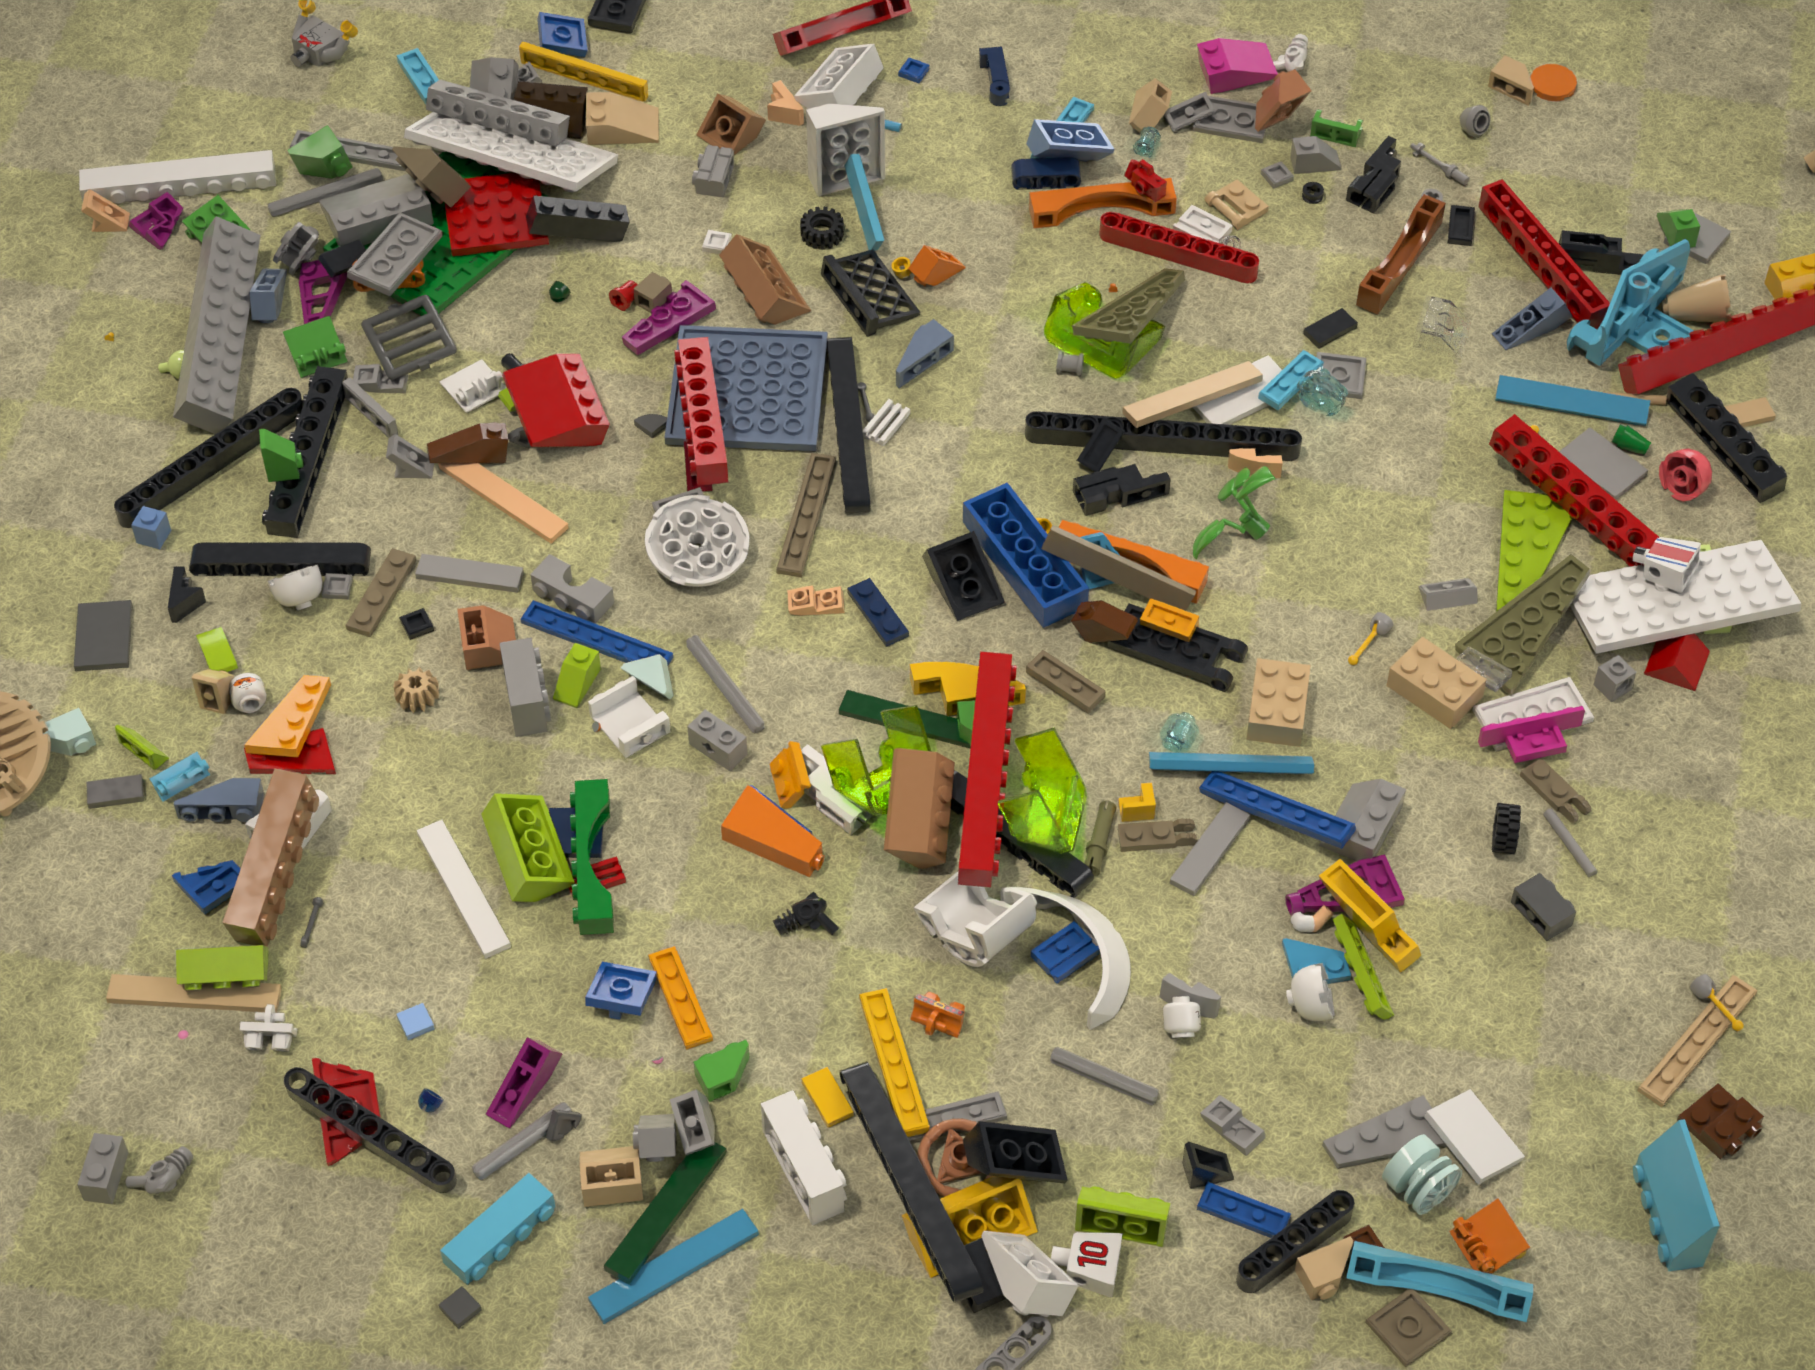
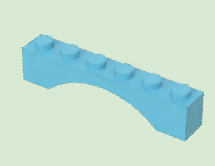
M1354 1241L1346 1277L1377 1286L1402 1287L1446 1296L1477 1306L1493 1314L1527 1322L1533 1297V1284L1358 1241Z

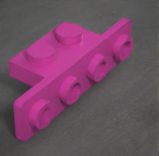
M1583 706L1567 707L1560 711L1544 712L1536 716L1516 718L1499 724H1488L1481 728L1478 744L1480 747H1486L1505 742L1514 763L1565 753L1567 744L1561 730L1581 726L1585 710Z

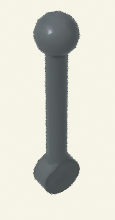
M860 382L857 384L858 391L861 393L867 413L865 419L870 422L875 415L871 413L866 396V384Z
M321 897L313 899L312 904L314 907L305 934L301 938V947L307 948L318 910L323 905Z

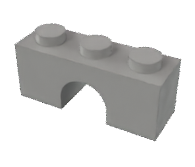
M551 554L530 574L532 589L538 596L542 598L546 596L553 600L558 607L562 609L568 608L575 612L579 618L588 619L595 624L614 604L613 588L593 577L581 586L568 585L572 581L571 566Z

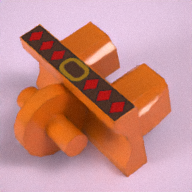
M928 991L924 996L921 994L915 996L910 1020L925 1025V1034L932 1036L935 1030L958 1038L962 1029L965 1006L958 1002H953L950 1005L941 1003L937 994Z

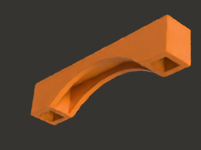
M1164 178L1167 181L1166 195L1157 202H1154L1145 194H1139L1131 185L1132 182L1029 192V211L1033 228L1058 226L1065 219L1077 213L1100 207L1129 208L1150 216L1175 214L1177 198L1172 178Z
M1062 520L1059 528L1078 537L1102 532ZM1102 532L1120 556L1196 590L1191 602L1198 603L1208 581L1209 566Z

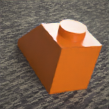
M924 245L908 269L915 275L914 280L923 286L927 284L936 286L966 267L951 253Z

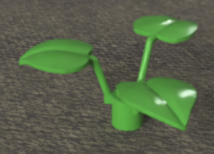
M1245 467L1236 477L1230 479L1223 486L1218 494V499L1224 501L1232 494L1245 510L1239 518L1241 526L1227 519H1222L1221 521L1216 519L1198 534L1193 544V557L1196 560L1199 553L1222 532L1225 525L1239 530L1242 534L1247 531L1255 540L1261 538L1268 531L1270 525L1258 514L1247 496L1262 485L1276 480L1268 467H1261L1250 477V470ZM1243 485V488L1237 492V489Z

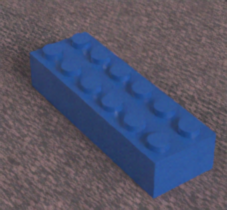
M1008 482L963 502L964 525L970 532L975 531L983 550L1043 628L1075 614L1081 602L1088 601L1089 587L1070 562L1041 549L1048 534Z

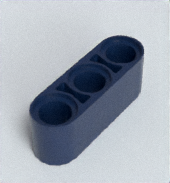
M1075 158L1018 159L1011 165L1012 184L1016 190H1019V188L1043 189V187L1061 189L1071 186L1076 188L1081 184L1080 164Z

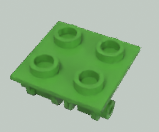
M219 195L182 220L183 224L187 227L186 235L190 239L196 237L201 243L205 230L216 216L250 230Z
M330 316L283 331L300 378L314 374L317 366L331 368L348 362L345 356V346L343 343H340Z

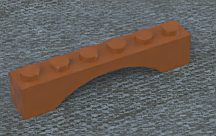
M1423 194L1414 207L1408 222L1390 253L1379 266L1369 270L1360 283L1356 306L1375 314L1380 313L1441 226L1445 202Z

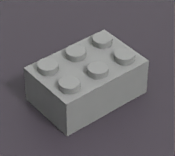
M532 638L501 642L500 650L515 737L548 732L546 722L551 721L539 647L533 648Z

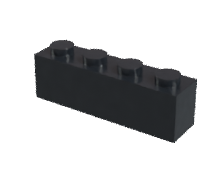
M533 196L526 214L529 234L611 242L623 241L630 223L626 205Z

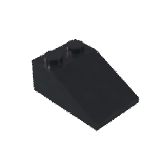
M975 531L928 548L922 555L931 578L956 621L1005 603Z

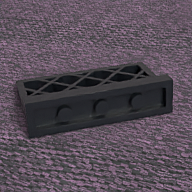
M873 249L835 259L832 254L823 257L821 276L867 337L876 334L878 328L920 316L919 309ZM871 258L875 264L871 266L861 263V261ZM846 265L854 269L851 272L844 270L841 266ZM859 269L869 272L870 275L867 277L856 272ZM873 275L884 276L886 281L874 279ZM853 280L865 283V286H857L853 283ZM869 285L882 288L881 293L868 289ZM885 290L895 291L898 296L893 297L884 293ZM864 296L875 298L877 302H869ZM881 301L894 304V306L889 308L879 304ZM897 306L908 307L910 311L902 312L896 310ZM876 311L887 314L889 317L879 319Z

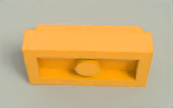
M1150 598L1140 618V625L1189 642L1196 627H1199V615Z

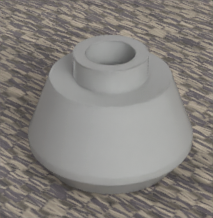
M1483 105L1466 108L1460 116L1462 129L1472 137H1479L1484 134L1489 128L1491 120L1488 109Z

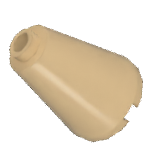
M1717 275L1667 294L1666 300H1662L1663 313L1675 320L1711 323L1731 321V314L1728 312L1730 298L1727 280H1725L1726 275Z

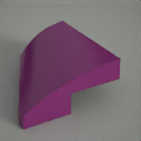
M166 192L150 202L146 211L130 220L129 227L157 249L161 250L164 248L180 218L183 207Z

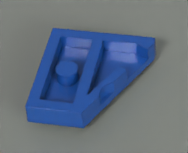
M233 860L221 862L215 866L197 868L198 872L182 876L180 872L172 875L175 884L205 915L232 896L241 869Z

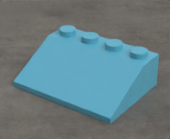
M1684 1119L1676 1122L1639 1154L1636 1165L1633 1166L1634 1180L1636 1183H1641L1643 1190L1641 1192L1643 1208L1649 1209L1651 1215L1649 1219L1650 1231L1653 1236L1657 1235L1658 1256L1661 1262L1666 1263L1668 1272L1703 1267L1720 1226Z

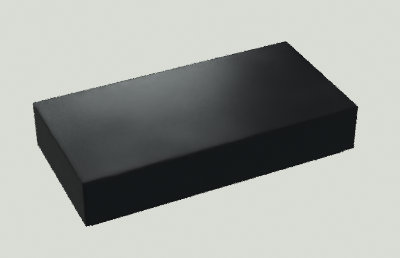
M1451 205L1447 244L1472 246L1475 207Z
M356 240L320 254L318 260L330 277L333 278L346 273L352 267V264L366 251V248L360 240Z
M1341 308L1304 328L1303 334L1319 349L1356 329L1358 322Z
M1103 417L1076 461L1094 472L1100 471L1125 430Z

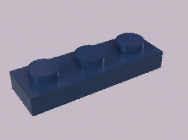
M871 578L847 588L848 595L886 647L909 637L908 629Z

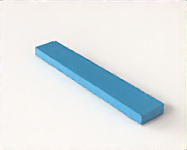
M1504 375L1499 376L1495 401L1646 426L1650 400Z
M1149 752V766L1151 770L1314 773L1312 756Z
M742 1208L643 1265L630 1284L618 1279L589 1296L588 1301L603 1324L758 1236V1229Z

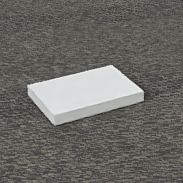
M1471 1089L1428 1110L1424 1116L1477 1184L1511 1168L1525 1157Z

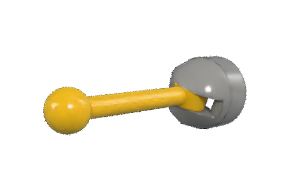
M1377 612L1370 622L1372 632L1357 652L1349 656L1348 663L1350 665L1358 663L1359 656L1376 634L1385 635L1393 627V621L1389 616L1381 612Z
M1707 974L1697 977L1692 982L1690 990L1700 999H1711L1732 1023V1028L1735 1031H1741L1744 1027L1743 1022L1736 1020L1714 995L1716 992L1714 981Z

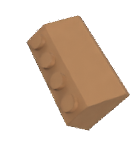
M736 234L719 254L724 262V268L732 274L735 279V285L743 291L744 299L756 311L755 316L761 322H769L776 325L811 311L769 246Z
M903 748L894 749L884 851L918 869L946 863L954 761L938 752Z

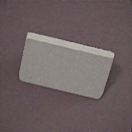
M1203 92L1167 109L1163 117L1171 130L1175 132L1216 113L1207 93Z
M1469 578L1419 586L1427 611L1478 603L1477 587Z

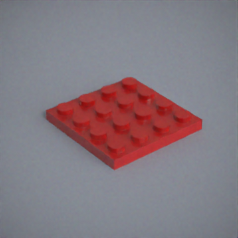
M518 173L466 178L464 180L471 187L452 207L445 203L452 257L549 245L548 235L529 234L526 214L533 196H541L540 184L537 179L523 178Z

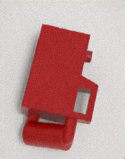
M1131 159L1124 176L1132 182L1131 185L1139 194H1145L1154 202L1159 201L1166 195L1167 181L1154 172L1153 166L1145 160L1137 161Z

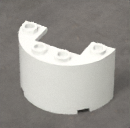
M957 872L913 908L932 937L937 934L938 938L944 941L943 947L967 965L980 967L1034 923L1037 901L1030 892L1013 887L1009 891L1015 903L1013 905L1007 904L1004 901L988 897L984 887L958 885Z

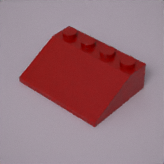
M580 353L554 354L503 372V379L531 447L602 445L610 424Z

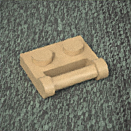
M1239 180L1231 182L1216 192L1211 191L1205 197V202L1210 207L1214 206L1226 216L1237 230L1267 213L1269 209L1265 202ZM1224 199L1228 204H1230V205H1231L1235 210H1237L1240 214H1237L1236 212H1234V211H1233L1229 206H1227L1222 200Z

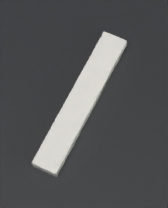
M440 820L418 829L417 835L484 958L486 959L511 948L506 934L444 822Z

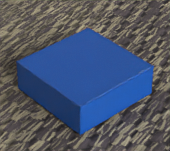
M908 58L898 71V76L920 83L929 70V64Z

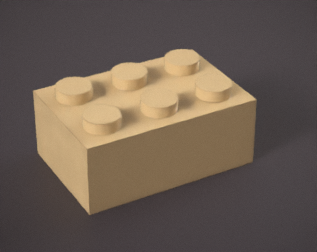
M1421 637L1390 667L1387 687L1449 729H1452L1483 698L1487 679L1424 637Z
M1257 658L1246 740L1300 747L1311 665Z

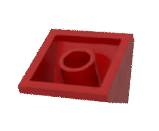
M1695 633L1656 641L1644 675L1696 691L1710 650Z

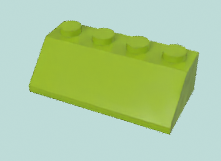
M494 793L481 815L512 902H537L572 886L574 879L543 796Z

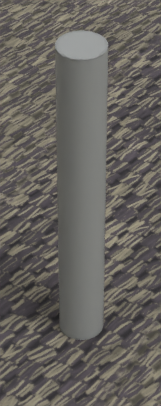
M1552 808L1546 810L1543 814L1586 875L1590 877L1597 874V869Z

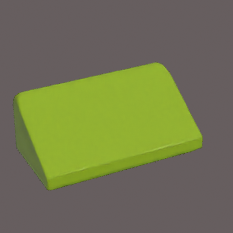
M119 724L115 726L119 743L153 770H156L169 759L167 755L135 730Z

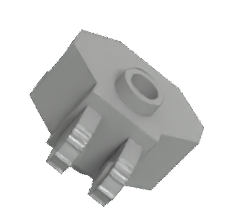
M298 222L291 231L288 230L280 241L282 244L275 253L273 261L276 264L282 261L290 267L288 273L294 275L302 263L305 261L309 262L317 251L314 248L319 241V232L316 228L306 227Z

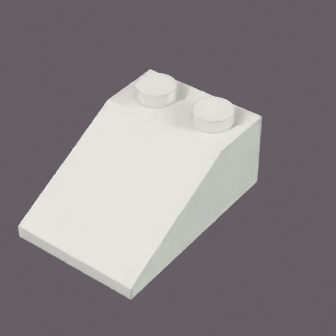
M983 1231L981 1236L1003 1295L1013 1304V1309L1022 1315L1030 1313L1039 1314L1044 1317L1049 1315L1063 1316L1079 1285L1025 1235Z

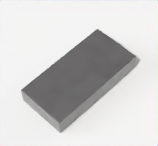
M142 774L86 782L87 805L89 809L144 801Z

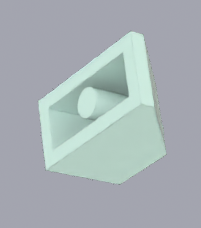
M79 708L45 722L48 731L44 734L48 733L50 735L51 752L72 756L76 753H84L96 745L92 730Z

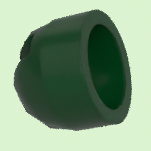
M555 281L549 289L550 298L558 303L567 299L571 293L570 289L560 281Z

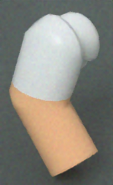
M1323 905L1313 916L1304 915L1301 912L1294 913L1291 916V923L1293 928L1299 932H1317L1334 914L1328 907Z

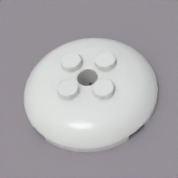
M689 495L674 499L655 512L648 529H646L645 548L650 562L665 578L684 586L705 587L726 580L741 567L749 550V532L743 517L728 503L712 500L710 496ZM699 543V544H702V545H701V547H699V546H696V545H693V544Z

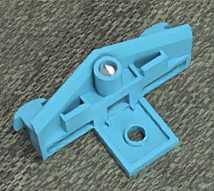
M1684 239L1660 252L1657 248L1651 249L1643 255L1639 263L1623 270L1604 320L1598 330L1590 326V320H1582L1577 323L1568 336L1567 349L1570 351L1576 345L1587 351L1586 359L1601 366L1624 341L1644 353H1648L1647 349L1651 347H1664L1669 345L1668 341L1672 339L1690 337L1689 333L1694 330L1656 309L1662 300L1666 298V295L1670 294L1683 280L1690 253L1689 241ZM1657 335H1664V336H1666L1668 339H1667V340H1659L1658 338H1656V336H1657Z

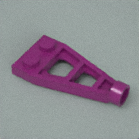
M319 260L302 263L299 289L304 324L327 316L331 317L347 279V272L331 278ZM331 282L326 293L313 295V286ZM325 304L322 312L312 314V306Z
M1385 854L1375 856L1372 859L1358 860L1348 865L1360 878H1363L1364 882L1390 908L1404 905L1405 898ZM1317 880L1297 890V892L1286 894L1285 903L1290 916L1296 912H1301L1302 914L1317 912L1323 905L1332 912L1345 911L1337 901L1321 900L1318 892L1326 889L1321 880Z

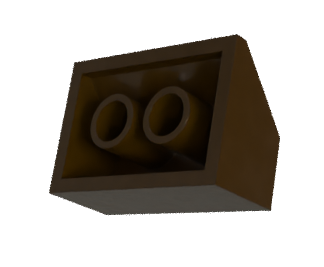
M518 81L514 95L515 101L570 116L567 138H582L586 122V93H588V87Z

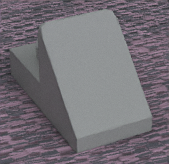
M396 434L388 439L386 458L396 464L394 478H432L434 463H429L427 453Z

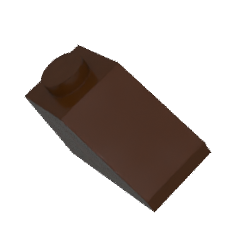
M1102 600L1081 602L1071 620L1082 638L1088 643L1127 640L1138 621L1135 616Z

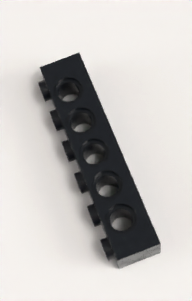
M1691 373L1668 386L1666 402L1759 503L1785 490L1787 481L1785 469L1773 461L1769 452L1755 441L1750 431H1746L1741 426L1738 418L1733 413L1730 414L1724 407L1721 399L1714 396L1708 390L1703 380H1699L1694 373Z

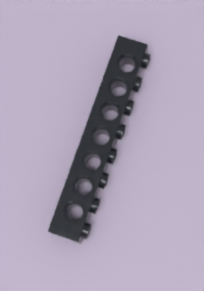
M317 366L314 376H310L308 394L303 396L302 411L297 414L295 431L291 432L289 440L295 443L296 452H301L303 468H299V479L276 481L275 489L270 491L269 507L267 510H264L262 515V524L266 526L268 535L298 538L345 399L343 381L348 378L346 369Z

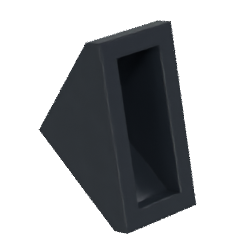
M1192 1142L1185 1144L1182 1164L1190 1189L1206 1186L1207 1182L1217 1184L1234 1180L1226 1153Z

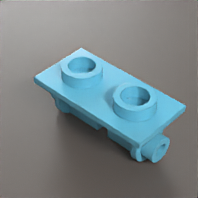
M195 752L149 779L163 802L209 776V765L204 759H201L198 752Z

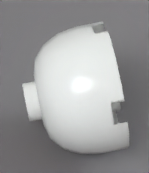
M318 565L306 567L285 574L281 578L276 577L267 581L276 601L286 607L296 606L297 610L312 606L311 600L318 597L323 583Z
M1323 963L1300 969L1292 978L1291 989L1286 991L1289 1006H1295L1298 1014L1306 1020L1324 1021L1333 1019L1335 1015L1331 988H1328L1327 981L1323 980L1328 979Z

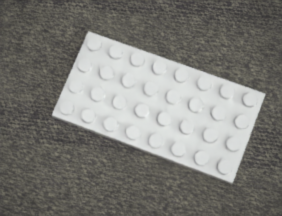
M435 112L406 128L404 138L412 140L414 144L428 145L440 152H451L459 158H470L476 160L481 165L498 167L500 171L515 172L523 178L540 180L545 185L563 187V190L567 192L578 191L614 166L618 159V154L567 138L555 147Z
M1762 540L1700 552V563L1682 593L1646 580L1644 578V565L1641 564L1589 575L1570 607L1592 648L1598 654L1800 612L1801 602Z

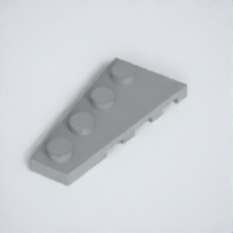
M1424 1095L1328 1138L1322 1144L1337 1169L1373 1162L1375 1159L1385 1157L1393 1158L1404 1145L1423 1134L1437 1147H1448L1424 1117L1426 1112L1432 1109Z

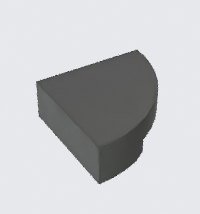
M647 414L634 420V425L651 438L665 429L667 417L658 414Z
M519 427L508 434L510 442L525 448L531 447L523 427Z
M552 1110L546 1138L550 1141L561 1140L564 1138V1135L579 1125L582 1114L573 1111Z

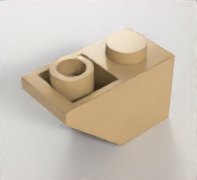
M1156 78L1138 89L1135 94L1129 125L1143 136H1148L1169 108L1172 91Z

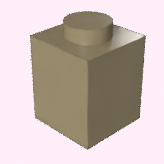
M651 272L634 288L635 304L650 313L656 306L661 307L667 302V296L672 293L671 282L666 277Z

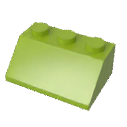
M257 945L176 950L177 984L184 985L185 990L202 989V984L213 983L214 989L231 988V982H242V987L260 986V981H267L269 948Z
M1082 1186L1077 1201L1075 1231L1086 1233L1122 1234V1240L1163 1247L1170 1203L1164 1202L1159 1198L1147 1199L1136 1197L1128 1192L1115 1193L1105 1191L1101 1187L1093 1186L1089 1188Z

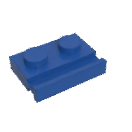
M1075 921L1031 950V958L1048 975L1054 978L1056 984L1100 954L1099 946L1092 942L1088 934Z

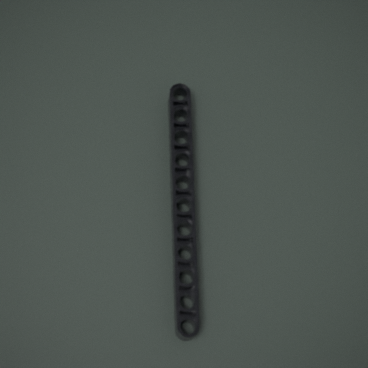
M1041 411L1031 412L1025 418V438L1027 441L1035 444L1085 447L1103 417L1125 430L1114 448L1118 450L1229 457V449L1255 448L1256 456L1282 455V461H1294L1300 455L1302 436L1298 431L1284 428L1157 420L1136 428L1126 417Z
M865 1061L840 1070L841 1082L846 1084L848 1089L846 1092L951 1300L953 1303L983 1293L980 1276L869 1063Z

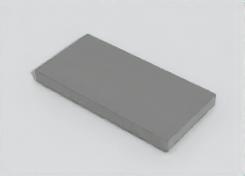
M399 213L347 271V278L391 296L442 237V230Z

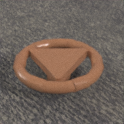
M964 1118L942 1121L933 1126L921 1140L917 1157L936 1193L940 1196L945 1197L961 1190L945 1186L942 1183L982 1173L968 1165L963 1138L954 1131V1129L970 1132L977 1124L976 1121ZM948 1131L936 1179L928 1161V1153L931 1145L942 1133ZM987 1175L983 1180L990 1178L992 1176Z

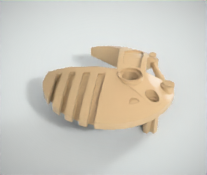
M0 691V815L6 817L12 813L13 808L21 804L35 790L43 778L50 758L51 741L50 735L48 733L44 734L48 731L46 723L44 721L39 722L43 717L36 709L31 711L34 707L25 699L17 701L19 699L17 695Z

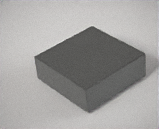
M463 1286L438 1304L439 1309L458 1329L482 1311L481 1305Z

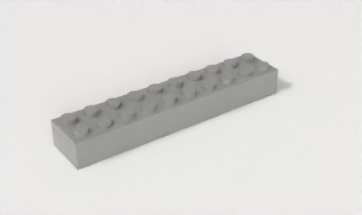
M217 216L203 234L173 417L214 434L226 428L233 419L250 308V290L253 287L261 236Z

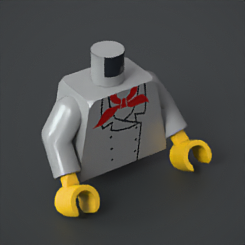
M299 0L298 5L302 9V14L298 15L292 35L294 53L290 56L291 61L298 67L306 61L319 67L324 63L341 59L344 52L348 49L349 38H353L358 34L357 27L348 20H345L340 26V31L313 15L309 18L308 15L316 9L315 3L310 0L309 5L306 7L307 0Z

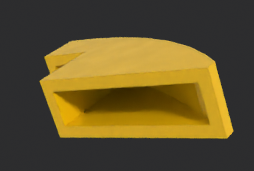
M955 662L910 664V682L913 693L918 695L940 691L946 716L957 715V702L975 701L979 666ZM1017 680L1016 682L1010 681V686H1015L1014 702H1008V706L1024 704L1026 698L1025 684Z
M1341 859L1337 860L1319 875L1320 880L1346 914L1399 972L1404 971L1422 956L1419 946L1400 928L1395 912Z

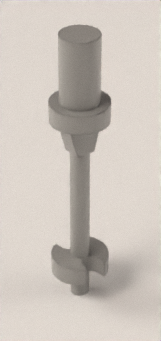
M1412 143L1410 145L1415 150L1412 153L1414 156L1418 157L1421 154L1440 166L1447 178L1450 179L1452 177L1463 185L1469 182L1470 178L1460 172L1456 165L1444 164L1423 150L1425 148L1424 144L1418 143L1415 145Z

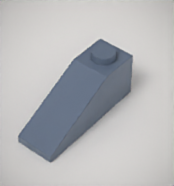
M287 269L261 270L250 290L252 320H259L261 323H271L277 320L281 313Z
M934 319L926 325L920 326L915 331L896 369V386L901 388L954 351V335Z

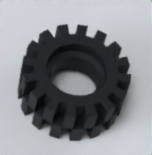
M825 206L823 210H820L819 207H815V211L809 209L808 214L804 213L803 218L800 220L802 241H806L807 246L812 244L813 249H817V246H820L821 250H825V246H828L829 249L833 248V244L837 246L839 240L842 241L844 235L843 217H841L839 212L835 213L833 208L828 211V207ZM824 225L830 227V229L819 231L814 229V227Z
M1497 803L1492 832V852L1515 855L1521 821L1520 805Z

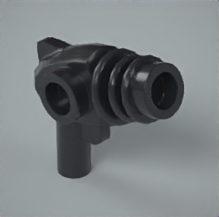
M815 892L791 905L793 913L786 909L788 916L782 913V919L778 915L773 920L780 935L788 934L787 928L793 931V925L796 930H799L797 923L802 928L810 926L812 930L822 926L831 935L840 928L824 913L827 908V901L818 897Z

